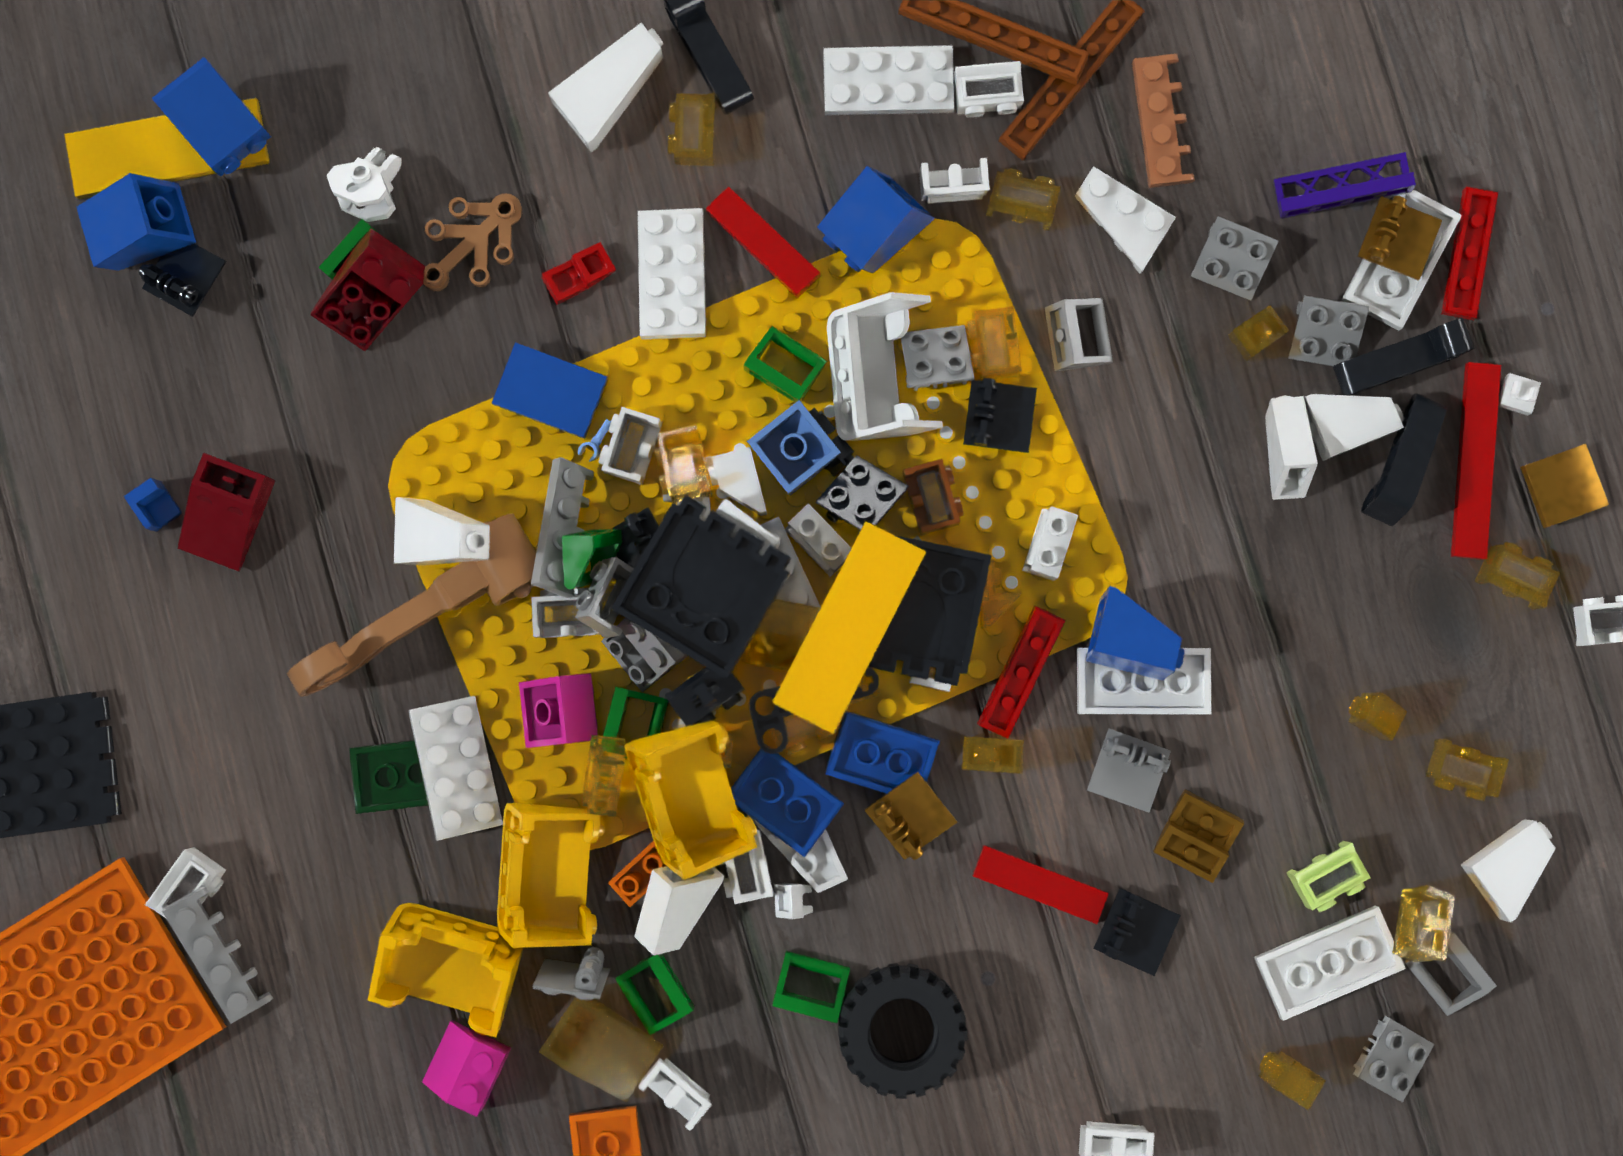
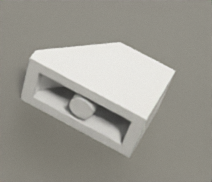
M747 447L712 456L714 465L708 466L712 486L719 484L721 493L760 516L766 515L767 511L751 448Z

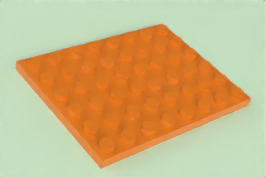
M125 857L114 861L0 933V1156L25 1155L227 1027L158 912L145 906L149 897Z

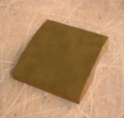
M1586 444L1520 467L1543 528L1609 505Z
M1184 789L1153 851L1161 857L1213 883L1229 857L1228 851L1242 829L1244 820Z

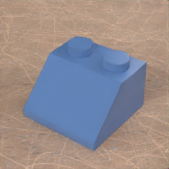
M800 400L747 441L790 496L814 478L841 453Z

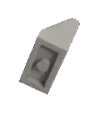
M1103 298L1064 299L1045 307L1055 371L1113 363ZM1091 308L1099 356L1084 357L1076 310Z
M1445 929L1405 960V964L1447 1016L1485 996L1496 987V984L1454 932ZM1441 950L1447 953L1471 984L1453 1000L1448 997L1421 963Z

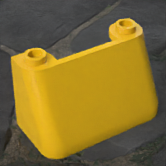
M713 720L639 738L625 744L626 756L657 852L663 863L684 880L757 848L754 835L757 834L755 823L750 816L745 817L744 814L737 810L720 755L726 750V743L729 742L728 734L722 724Z
M526 803L506 804L503 816L497 927L500 935L512 948L592 945V934H595L597 931V918L595 914H591L590 909L586 906L590 843H596L598 837L602 836L604 832V820L601 813L597 810Z
M401 904L395 909L380 934L367 1001L380 1004L383 1007H394L402 1004L407 995L469 1012L468 1024L470 1028L480 1035L496 1038L503 1022L523 948H512L500 935L496 926L420 904Z

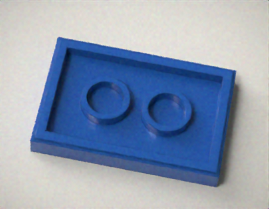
M515 342L492 404L585 439L608 377Z
M845 711L829 757L825 775L887 794L916 772H919L927 782L940 741L939 739Z
M762 749L758 751L731 787L738 808L803 857H806L845 804L778 753L769 754Z

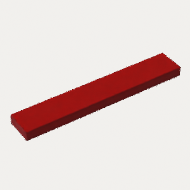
M1475 362L1465 364L1451 557L1487 559L1501 365Z

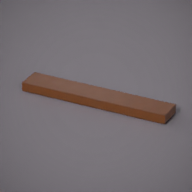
M903 0L898 10L899 15L1014 61H1021L1024 65L1077 85L1090 55L1088 51L960 0Z
M1112 0L1075 45V47L1090 52L1077 85L1050 75L999 137L998 141L1024 161L1142 17L1145 10L1132 0Z

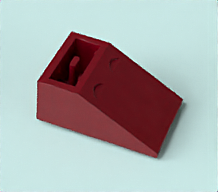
M370 228L351 251L310 315L363 351H366L424 284L425 265Z
M203 452L190 486L177 549L240 572L276 480Z

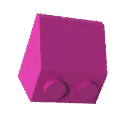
M591 673L519 682L526 748L598 740V723L595 714L594 688Z
M451 1020L422 1083L446 1103L477 1117L489 1098L511 1047L485 1035H480L474 1030Z

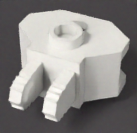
M375 147L364 160L358 157L355 162L333 166L326 176L333 194L337 196L342 211L366 222L388 219L396 209L390 194L394 189L391 181L397 175L399 169H401L402 158L392 154L385 160V151Z

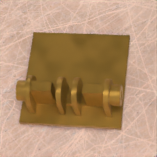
M1381 196L1357 257L1419 281L1442 220L1408 207L1406 205L1407 199L1404 197L1394 196L1393 200Z
M919 772L913 774L865 809L868 816L904 860L909 857L913 860L920 858L924 853L921 849L922 847L958 823Z

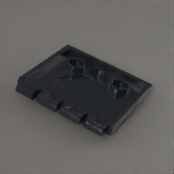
M685 495L679 505L672 503L611 609L723 678L729 679L791 572L787 571L786 567L791 557L772 545L767 548L762 556L759 553L765 541L743 528H740L735 537L732 538L730 535L735 529V523L713 510L705 521L702 520L707 506Z
M894 535L926 551V554L868 667L894 673L897 660L904 661L901 671L902 675L926 680L928 679L930 667L936 668L935 682L957 686L960 673L967 674L992 555Z
M86 692L0 705V838L111 823V816L122 814L119 791L108 793L107 786L118 785L116 759L104 760L105 753L115 752L112 726L100 727V721L111 719L108 696L97 698L96 692Z

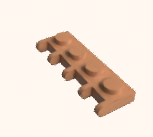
M1177 54L1134 58L1132 62L1149 188L1187 184L1195 181L1194 174H1182L1180 156L1190 154L1191 149L1190 145L1178 146L1176 124L1185 123L1187 119L1186 114H1174L1171 93L1182 91V83H1170L1168 65L1179 62Z

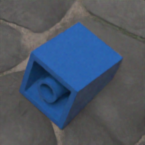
M205 57L152 97L153 101L220 177L234 172L240 166L241 160L250 153L254 154L263 149L266 141L271 137L231 86Z
M866 166L817 228L825 234L822 239L828 246L835 251L840 249L847 256L844 260L851 268L857 272L864 270L874 273L929 225L934 217L891 176Z
M129 173L76 207L93 267L119 271L197 243L179 183Z
M1109 586L1099 600L1086 661L1164 680L1172 673L1174 674L1176 668H1181L1185 649L1180 648L1182 641L1180 636L1119 589Z

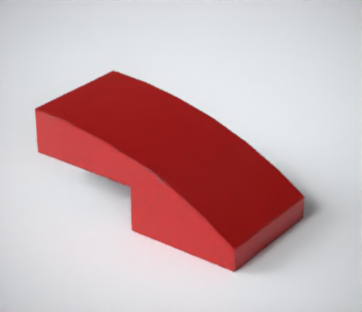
M599 242L573 254L571 260L542 273L541 278L556 305L604 280L616 272V268L602 243Z

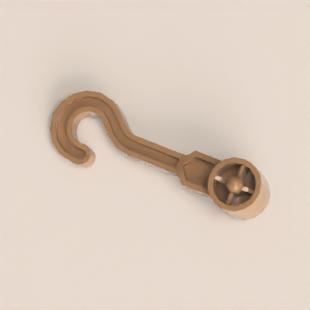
M507 514L491 522H483L490 526L489 560L459 563L439 575L426 591L363 628L340 648L336 641L331 642L294 665L287 672V675L300 697L311 695L340 681L367 664L384 649L444 612L461 609L486 593L495 606L504 604L516 597H527L530 594L531 588L534 587V585H531L536 550L515 515Z

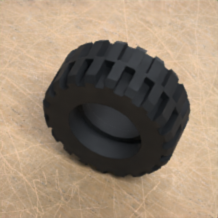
M893 963L888 964L889 967L883 969L877 967L871 970L868 976L865 978L861 977L854 984L855 987L852 991L847 993L838 1019L840 1049L842 1056L847 1062V1067L852 1074L858 1076L860 1083L865 1087L869 1088L871 1086L876 1089L877 1094L883 1096L894 1094L896 1099H906V1095L916 1094L917 1098L926 1095L925 1091L932 1087L937 1090L944 1085L943 1080L947 1076L952 1077L956 1072V1065L959 1060L963 1059L965 1054L964 1044L967 1041L968 1034L965 1023L966 1018L957 996L944 979L941 980L936 973L929 969H921L915 964L908 963L907 966ZM910 999L916 1001L929 1012L932 1018L934 1033L931 1044L925 1052L914 1059L906 1061L888 1059L876 1049L872 1042L870 1034L872 1019L877 1010L891 1000Z

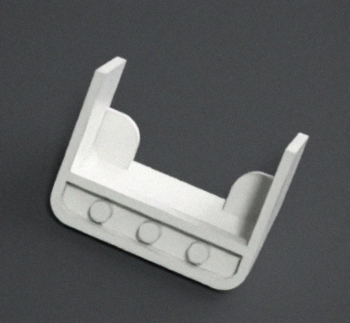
M890 292L835 310L830 314L827 321V337L836 431L841 439L858 441L902 437L943 428L942 421L919 420L916 407L910 403L899 404L893 340L902 338L908 331L910 325L908 309L930 303L931 297L929 295Z

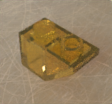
M1381 692L1362 693L1361 697L1357 696L1353 700L1349 708L1351 717L1348 723L1382 741H1393L1407 711Z

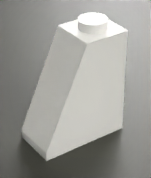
M1310 394L1304 397L1312 437L1322 461L1404 428L1402 424L1404 420L1403 413L1398 404L1393 403L1391 397Z
M1285 395L1271 398L1265 419L1272 499L1305 498L1318 462L1304 396L1291 397Z
M1527 819L1522 820L1461 864L1462 868L1501 920L1512 922L1517 918L1556 849L1550 841L1552 838L1550 831L1541 822L1537 823L1534 820Z
M667 866L652 869L634 937L653 955L680 949L722 884L724 875L713 867L684 880Z

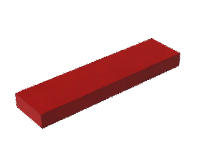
M729 186L706 207V212L796 298H799L821 276L820 272Z
M1468 186L1463 189L1459 214L1462 216L1456 227L1442 315L1475 320L1477 318L1499 192Z
M1034 605L977 722L979 726L1007 739L1009 738L1065 624V619Z
M983 845L972 874L973 877L1098 924L1109 894L1098 888Z

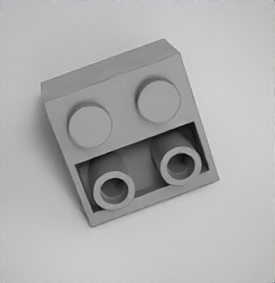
M626 617L617 625V627L623 630L620 636L607 637L601 641L641 692L647 690L688 656Z

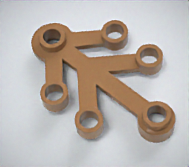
M500 194L491 203L467 202L461 197H456L450 201L449 211L457 219H464L468 215L488 216L480 225L443 224L436 219L427 222L425 233L433 241H440L443 238L464 239L438 264L431 263L425 266L424 285L432 291L445 289L449 283L448 273L474 249V268L470 271V280L477 287L487 286L491 280L490 273L488 272L489 235L497 227L499 228V245L493 251L495 260L500 265H509L514 260V252L511 249L512 225L521 218L522 206L520 201L511 194ZM462 203L465 205L463 212H454V207L457 204ZM508 204L511 206L509 213H500L502 205ZM438 225L441 227V232L438 235H431L430 230L433 226ZM506 249L509 251L508 258L504 260L499 259V252ZM439 271L440 275L437 280H429L430 272ZM478 272L486 274L485 279L481 282L475 281V275Z

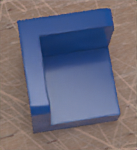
M149 478L123 496L142 525L151 531L157 532L182 514L181 509L162 481Z

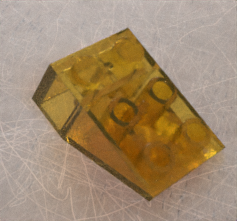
M575 997L539 1053L569 1073L627 1102L664 1045L595 998L592 1000H582Z

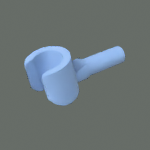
M606 419L590 442L582 443L579 446V456L584 453L587 446H591L594 454L589 462L599 458V445L609 430L610 420Z

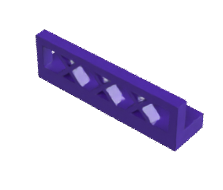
M1406 152L1276 178L1273 181L1280 219L1380 199L1381 196L1386 198L1411 193L1416 185L1414 172H1409ZM1399 162L1401 175L1386 178L1379 175L1385 165ZM1379 166L1375 172L1369 169L1372 167ZM1361 170L1371 177L1369 181L1352 185L1346 182L1353 171ZM1346 173L1342 179L1337 176L1338 174ZM1329 177L1338 183L1337 187L1317 191L1313 188L1319 178ZM1313 180L1310 185L1304 183V181ZM1295 183L1306 190L1302 195L1284 198L1282 186Z

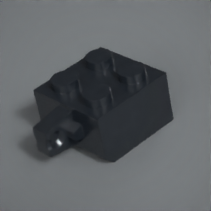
M706 667L691 676L675 690L666 693L665 697L686 726L716 719L713 712L722 706L725 710H728L743 699L740 693L745 688L733 672L729 679H725Z

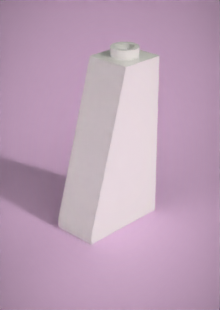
M642 23L638 24L548 92L554 106L590 152H593L599 146L663 59L661 49L663 42L654 29L648 31Z
M397 497L395 498L394 564L425 566L489 560L490 526L429 500Z

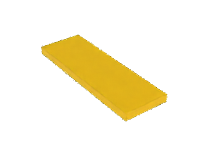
M256 98L242 100L263 126L259 101ZM166 115L64 134L74 193L78 199L93 197L129 173L170 182L217 174ZM267 145L259 152L250 153L241 160V164L236 170L270 164Z
M865 521L772 703L834 734L926 551Z

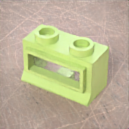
M1342 841L1338 843L1340 847L1338 850L1329 855L1321 854L1314 857L1311 865L1300 871L1291 869L1286 872L1306 908L1311 910L1317 908L1318 912L1327 910L1337 903L1334 899L1335 897L1345 892L1347 896H1350L1365 888L1363 882L1371 877L1359 858L1353 843Z

